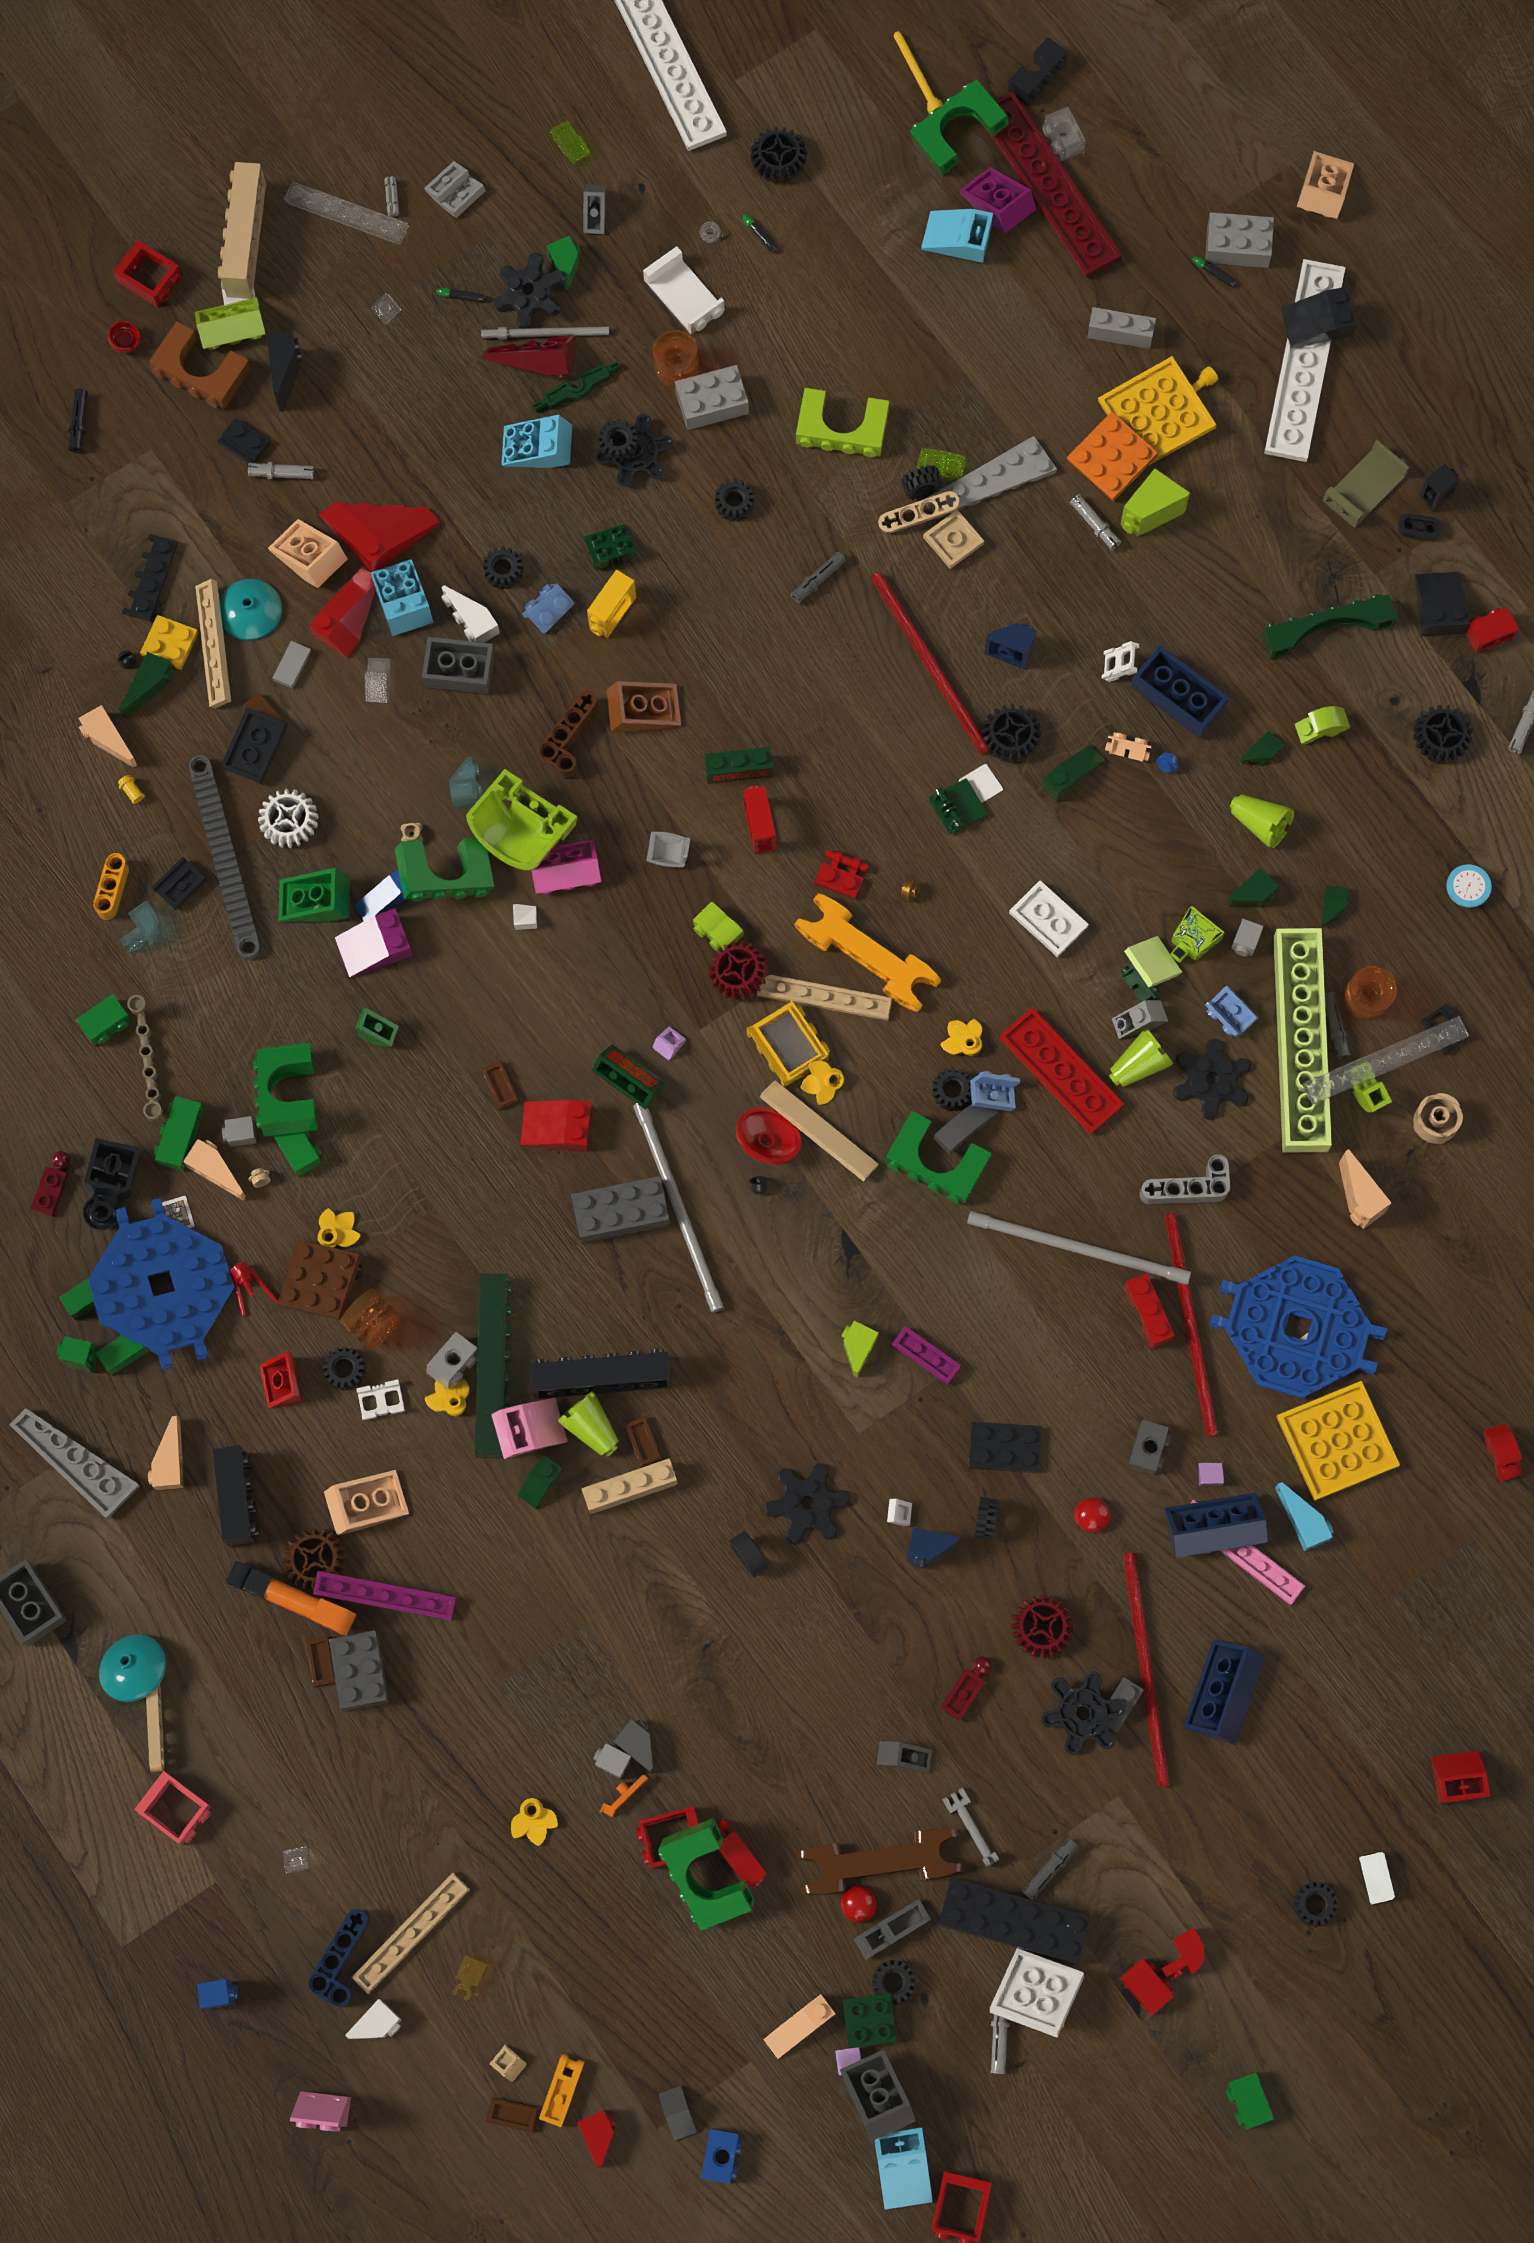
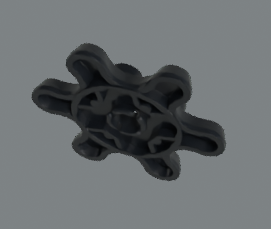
M537 252L529 255L528 264L521 271H516L510 265H505L500 269V277L508 283V289L504 294L494 299V308L499 312L509 308L516 309L518 312L516 324L520 329H528L531 326L533 315L538 311H543L548 316L555 317L561 309L560 305L552 299V292L556 287L562 286L566 282V274L560 270L549 274L544 273L542 270L544 258ZM527 285L534 286L531 294H524Z
M647 414L637 416L633 429H636L637 448L640 449V453L637 456L630 454V459L627 460L626 457H623V462H620L619 458H616V462H614L612 457L608 460L605 454L601 453V450H598L595 454V460L600 465L611 463L618 465L617 482L623 487L629 486L633 481L634 475L638 472H646L655 480L662 478L664 468L657 462L656 457L660 452L669 451L674 445L672 437L668 435L654 437L650 434L649 428L652 420ZM620 434L611 437L613 446H622L627 440L625 436Z
M1217 1039L1208 1041L1206 1054L1202 1058H1194L1187 1052L1179 1053L1176 1057L1177 1066L1186 1071L1188 1078L1185 1083L1174 1088L1173 1095L1179 1101H1185L1191 1097L1198 1098L1202 1103L1201 1115L1206 1120H1213L1217 1117L1218 1105L1222 1101H1230L1237 1107H1243L1248 1102L1247 1093L1238 1088L1236 1081L1239 1076L1249 1072L1251 1064L1245 1058H1239L1233 1062L1225 1060L1222 1056L1223 1045ZM1214 1073L1219 1081L1216 1084H1211L1207 1081L1206 1076Z
M816 1464L812 1468L811 1475L806 1479L797 1478L793 1471L788 1468H784L778 1473V1481L783 1485L785 1493L779 1500L768 1501L765 1505V1513L769 1517L783 1516L788 1519L790 1527L786 1533V1539L790 1544H799L803 1540L804 1533L809 1529L818 1530L822 1537L827 1540L837 1536V1527L832 1523L830 1514L835 1508H844L849 1505L850 1495L844 1490L832 1492L827 1489L825 1481L829 1475V1469L825 1464ZM806 1497L814 1501V1506L808 1510L801 1506L802 1499Z
M1095 1671L1086 1674L1084 1684L1079 1688L1071 1687L1067 1680L1062 1677L1055 1678L1052 1681L1051 1688L1059 1697L1060 1704L1057 1709L1047 1710L1041 1716V1721L1045 1727L1053 1728L1060 1726L1066 1730L1065 1750L1070 1755L1080 1753L1083 1742L1089 1738L1096 1740L1103 1749L1113 1748L1116 1739L1108 1730L1107 1722L1111 1717L1121 1716L1126 1710V1705L1121 1699L1106 1700L1100 1695L1099 1689L1102 1684V1677ZM1080 1707L1089 1708L1090 1716L1088 1719H1084L1079 1715Z

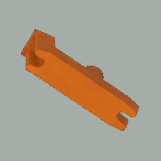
M643 1774L631 1787L624 1781L620 1783L616 1789L621 1793V1796L611 1806L603 1803L600 1813L613 1817L615 1811L648 1780L646 1775Z

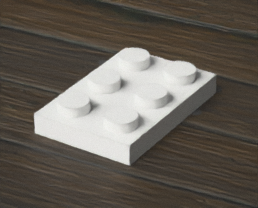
M1039 881L1009 910L1011 916L1057 957L1089 925L1042 881Z

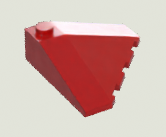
M335 502L319 514V517L371 572L384 568L440 524L438 518L427 507L421 506L411 508L403 505L375 506L374 504L367 503L344 504V502Z

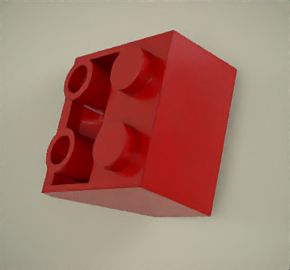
M1478 1751L1431 1757L1438 1804L1490 1797L1487 1773Z

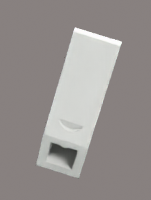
M445 585L442 586L443 595L441 598L447 607L451 606L454 610L452 614L458 624L462 623L465 627L464 633L469 641L484 643L499 634L498 624L486 607Z

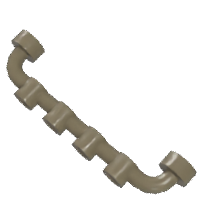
M133 995L128 999L127 1006L137 1017L138 1026L136 1027V1033L141 1043L139 1054L144 1063L142 1074L146 1079L147 1090L145 1095L149 1100L144 1106L143 1112L148 1120L157 1121L162 1117L163 1110L159 1104L161 1094L156 1088L155 1082L158 1073L153 1067L152 1062L155 1053L149 1042L151 1030L147 1025L144 1012L147 1004L142 996ZM143 1029H147L146 1033L140 1034ZM150 1050L148 1055H143L145 1051ZM148 1072H153L151 1076H147ZM152 1093H157L155 1097H150Z

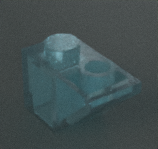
M472 756L466 758L449 780L454 809L474 806L479 797L483 795L481 784L476 783V777L480 776L478 763H473Z

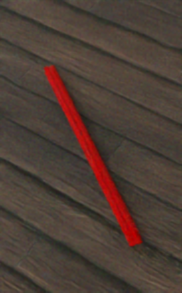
M881 572L872 574L871 580H873V584H875L879 593H881L880 595L888 604L887 606H889L888 608H890L891 613L896 617L895 619H897L898 624L903 628L902 630L906 637L910 639V643L915 648L914 650H916L920 659H922L921 661H923L927 670H929L928 672H930L931 677L936 681L935 683L939 690L943 692V696L948 701L947 703H949L953 712H955L954 714H956L957 719L961 721L960 723L964 730H966L965 732H968L967 734L972 739L971 741H973L972 743H974L975 748L979 750L980 755L988 753L989 751L986 748L987 742L983 743L982 733L978 731L979 728L977 729V726L975 727L976 724L971 720V715L968 716L969 713H967L966 708L964 709L965 706L960 702L961 699L957 698L958 695H956L957 693H955L954 688L952 689L953 686L950 687V682H948L947 677L945 678L946 675L942 673L943 670L941 671L940 666H938L939 664L935 662L936 659L934 660L929 648L927 649L928 646L924 645L925 642L920 637V633L917 634V629L912 624L913 622L909 620L910 617L908 618L907 613L905 614L906 611L902 609L903 607H901L900 602L898 603L899 600L894 596L895 593L893 594L888 582L886 583L887 580L883 579L884 576H882Z
M1175 1213L1167 1214L1164 1219L1167 1225V1233H1169L1167 1235L1169 1236V1244H1171L1173 1265L1176 1268L1185 1270L1187 1268L1184 1267L1186 1266L1184 1264L1186 1261H1183L1185 1256H1182L1184 1255L1182 1253L1184 1250H1181L1183 1245H1180L1182 1244L1180 1242L1182 1239L1179 1240L1181 1234H1178L1180 1232L1177 1231L1179 1226H1176L1178 1225L1176 1223L1178 1220H1175L1177 1215H1174ZM1177 1282L1191 1359L1193 1360L1195 1381L1198 1385L1197 1390L1200 1398L1201 1412L1203 1413V1423L1205 1424L1206 1437L1208 1438L1219 1435L1216 1434L1219 1431H1216L1218 1429L1215 1428L1217 1427L1215 1425L1217 1422H1214L1216 1417H1213L1215 1411H1212L1214 1408H1211L1213 1407L1211 1406L1213 1404L1211 1401L1213 1400H1210L1212 1397H1209L1211 1396L1209 1394L1211 1391L1208 1392L1210 1390L1208 1387L1210 1386H1207L1209 1385L1207 1383L1209 1380H1206L1208 1375H1205L1207 1369H1204L1206 1368L1205 1364H1203L1205 1361H1202L1204 1360L1202 1358L1204 1355H1201L1203 1350H1200L1202 1348L1200 1347L1202 1344H1199L1201 1343L1199 1341L1201 1338L1198 1339L1200 1333H1197L1199 1330H1196L1199 1327L1196 1328L1198 1326L1196 1323L1198 1322H1195L1197 1319H1194L1196 1318L1194 1315L1196 1314H1193L1195 1308H1192L1194 1307L1192 1305L1194 1302L1191 1303L1193 1301L1191 1300L1193 1297H1190L1192 1294L1189 1292L1191 1286Z
M1123 1553L1127 1588L1131 1603L1130 1608L1134 1623L1133 1628H1135L1136 1648L1140 1663V1675L1144 1689L1143 1695H1145L1146 1715L1151 1736L1150 1742H1152L1151 1748H1153L1152 1754L1154 1757L1157 1786L1168 1787L1170 1780H1167L1169 1779L1167 1777L1169 1774H1166L1168 1773L1166 1771L1168 1768H1165L1168 1765H1165L1167 1764L1165 1762L1167 1759H1164L1166 1754L1163 1753L1165 1748L1162 1747L1165 1745L1162 1744L1164 1739H1161L1163 1737L1161 1734L1163 1733H1160L1162 1731L1160 1730L1162 1727H1159L1161 1721H1158L1160 1720L1158 1718L1160 1715H1157L1160 1712H1157L1159 1711L1157 1709L1159 1706H1156L1158 1701L1155 1700L1157 1699L1155 1698L1157 1696L1155 1693L1157 1692H1154L1156 1690L1154 1687L1156 1686H1153L1155 1680H1152L1154 1674H1151L1153 1673L1151 1671L1153 1668H1150L1153 1665H1150L1152 1664L1150 1663L1152 1660L1149 1659L1151 1654H1148L1150 1648H1147L1150 1645H1147L1149 1642H1146L1149 1639H1146L1148 1638L1146 1636L1148 1633H1145L1147 1632L1145 1631L1147 1629L1145 1628L1146 1625H1144L1146 1622H1143L1146 1619H1143L1145 1613H1142L1144 1612L1142 1610L1144 1607H1141L1143 1606L1141 1604L1143 1599H1140L1142 1597L1140 1594L1142 1593H1139L1141 1587H1138L1140 1586L1138 1584L1140 1581H1137L1139 1580L1137 1578L1139 1573H1136L1138 1571L1136 1568L1138 1567H1135L1137 1561H1134L1136 1560L1134 1558L1136 1555H1133L1136 1553Z

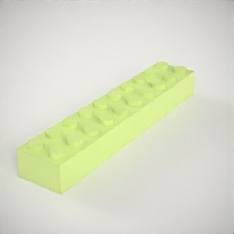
M1322 928L1276 929L1274 934L1282 1150L1283 1152H1328L1332 1144Z

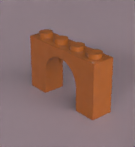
M176 321L149 361L152 373L158 378L163 379L164 377L168 379L172 385L179 389L182 387L188 390L189 394L195 398H203L210 406L225 410L251 371L249 360L230 350L220 367L211 375L195 377L188 374L183 369V364L198 340L194 330Z

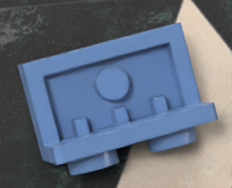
M547 584L539 592L541 595L536 600L532 599L524 607L526 610L522 613L542 633H546L575 604L558 584Z
M1228 985L1211 1001L1205 1004L1208 1008L1207 1013L1214 1020L1219 1019L1222 1022V1028L1229 1036H1241L1259 1018Z
M984 1071L970 1080L972 1106L1012 1111L1016 1108L1014 1087L1020 1084V1078L1011 1077L1009 1074L995 1075L992 1072Z

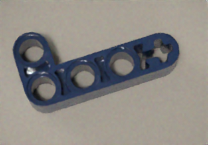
M353 1909L347 1914L308 1982L309 1989L314 1994L337 2007H346L353 1999L351 1989L337 1981L370 1923L368 1914L360 1909ZM362 1914L361 1920H363V1924H357L354 1928V1931L358 1932L357 1935L347 1931V1926L352 1929L355 1925V1921L352 1920L353 1917H359ZM344 1935L351 1937V1945L347 1948L340 1946V1938ZM336 1956L339 1964L337 1968L331 1970L327 1966V1961L330 1957ZM319 1977H323L326 1980V1987L321 1991L315 1988V1981ZM340 1989H344L347 1993V1998L342 2003H338L335 1999V1994Z

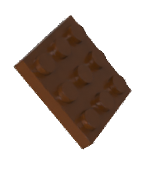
M298 1240L277 1304L280 1307L342 1321L362 1256L358 1253Z

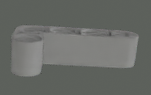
M1222 1155L1212 1156L1206 1166V1177L1147 1180L1141 1187L1140 1199L1146 1204L1223 1201L1230 1190L1228 1160ZM1219 1163L1223 1170L1215 1171L1211 1165ZM1221 1185L1224 1188V1192L1216 1193L1213 1190V1186ZM1198 1186L1202 1193L1194 1194L1191 1192L1190 1187ZM1176 1187L1179 1190V1194L1171 1195L1168 1192V1188ZM1148 1188H1151L1152 1192H1154L1153 1196H1150V1193L1147 1192Z

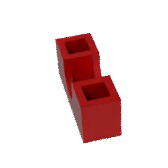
M1146 1273L1126 1281L1124 1289L1132 1307L1138 1311L1143 1325L1142 1330L1151 1350L1172 1342L1175 1335L1148 1274Z

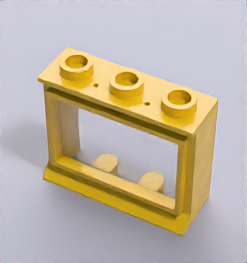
M792 1000L758 1023L747 1027L748 1037L753 1038L757 1050L765 1056L771 1071L777 1074L784 1088L810 1073L808 1067L810 1062L829 1061L828 1053L830 1052L824 1041L820 1042L816 1037L818 1033L811 1022L808 1024L804 1019L805 1013L799 1004L795 1005Z

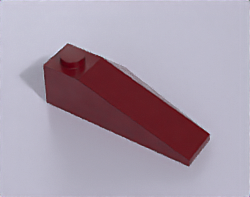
M575 336L547 338V342L540 344L532 340L520 345V347H517L516 344L489 347L482 354L483 359L544 375H555V377L560 378L567 376L573 368Z

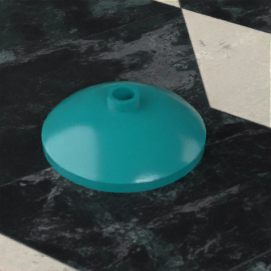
M239 580L227 587L219 598L222 628L229 635L239 640L253 641L266 637L275 630L282 617V602L279 594L270 584L262 580ZM247 601L251 602L249 606H245L244 603Z
M141 1634L129 1635L115 1642L106 1651L100 1663L99 1679L104 1691L113 1699L121 1702H134L150 1695L159 1686L165 1675L167 1662L163 1648L153 1638Z

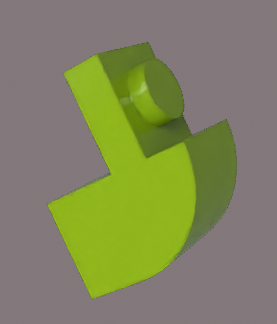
M1329 706L1308 713L1309 717L1295 723L1301 744L1304 745L1323 735L1334 737L1350 728L1344 708Z
M1362 1062L1345 1072L1354 1090L1352 1092L1354 1097L1365 1111L1374 1112L1392 1102L1383 1082L1376 1081L1367 1062Z

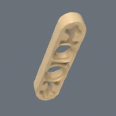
M944 492L886 512L880 516L878 524L884 533H894L956 511L960 506V499L954 492ZM947 497L956 499L953 502V507H949L948 504L943 505V511H940L939 505L936 502L940 499L941 504L947 502ZM928 503L934 504L936 508L935 512L931 515H927L923 511L924 506ZM907 510L915 513V518L911 522H906L903 519V514ZM899 514L902 525H899L898 521L891 524V528L883 526L886 518L893 521L897 519L895 515Z
M159 1684L146 1697L149 1766L151 1773L164 1771L161 1686Z

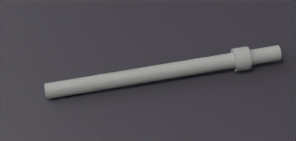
M498 327V329L481 330V338H498L499 340L518 337L609 335V327L531 329Z

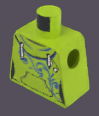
M1191 906L1172 937L1171 941L1177 947L1171 952V956L1177 962H1181L1187 955L1196 961L1222 940L1224 931Z

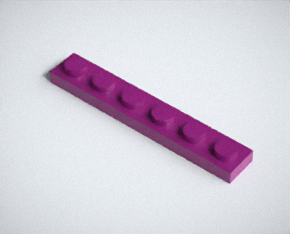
M317 1571L313 1590L315 1595L447 1620L452 1619L456 1599L454 1596L323 1571Z

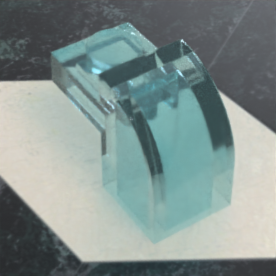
M145 901L128 913L137 927L120 939L128 953L132 950L140 949L145 941H148L150 946L153 947L161 935L160 921L149 903Z

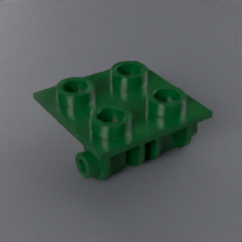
M624 524L583 537L595 569L599 568L601 570L608 567L609 560L613 566V559L615 558L617 563L620 564L619 557L624 562L632 560V557L636 556V550Z
M967 778L944 790L940 787L934 791V795L928 797L949 835L988 815Z
M890 1993L843 1999L849 2048L897 2042Z

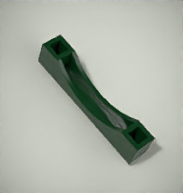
M1377 594L1369 600H1355L1343 607L1340 605L1333 606L1328 611L1321 613L1320 611H1315L1308 614L1307 617H1293L1281 624L1277 622L1271 623L1264 628L1262 639L1271 660L1291 654L1304 638L1323 628L1336 625H1353L1377 631L1394 626L1397 615L1390 595L1382 596V594Z

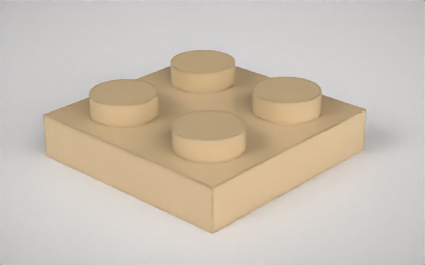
M958 510L923 534V538L949 569L984 545V540Z

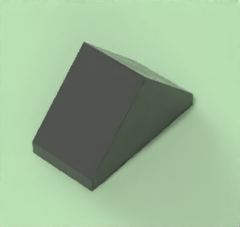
M678 2086L658 2094L674 2141L697 2133L682 2087Z

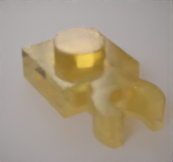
M465 1955L456 1975V1978L462 1981L461 1984L454 1988L453 1996H457L458 1991L464 1989L466 1991L464 2000L468 2002L472 1995L471 1985L479 1987L487 1964Z

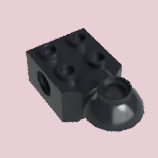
M95 1138L85 1176V1189L93 1197L86 1201L82 1214L84 1221L89 1227L95 1230H107L117 1224L116 1209H120L117 1202L129 1199L140 1158V1148ZM98 1211H105L107 1216L99 1218L95 1214Z

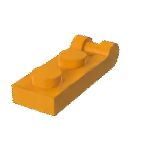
M562 2053L539 2117L540 2120L559 2127L563 2126L585 2061L569 2059L568 2055ZM565 2068L573 2070L572 2077L563 2075Z

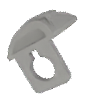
M651 832L646 861L665 867H684L688 856L690 837L685 838L667 832Z

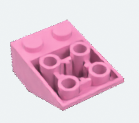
M555 1398L509 1407L492 1414L504 1459L568 1442L564 1427L557 1421L561 1416Z
M300 2091L290 2121L296 2122L295 2127L316 2128L318 2124L320 2125V2130L340 2131L341 2127H347L351 2097Z

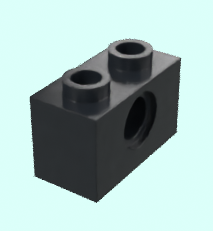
M1444 464L1426 478L1419 498L1432 512L1436 511L1453 497L1460 480L1457 472Z

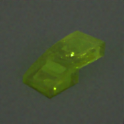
M568 120L550 130L549 133L572 164L591 154L581 136L576 134Z
M921 448L916 468L920 469V466L934 465L938 468L942 477L961 478L966 457L951 452Z

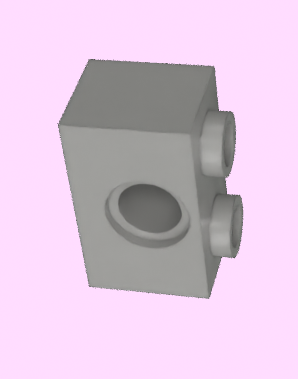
M455 1332L427 1364L426 1373L447 1389L452 1384L456 1385L463 1377L462 1372L467 1367L470 1369L477 1361V1347ZM457 1359L459 1363L451 1365L448 1360Z

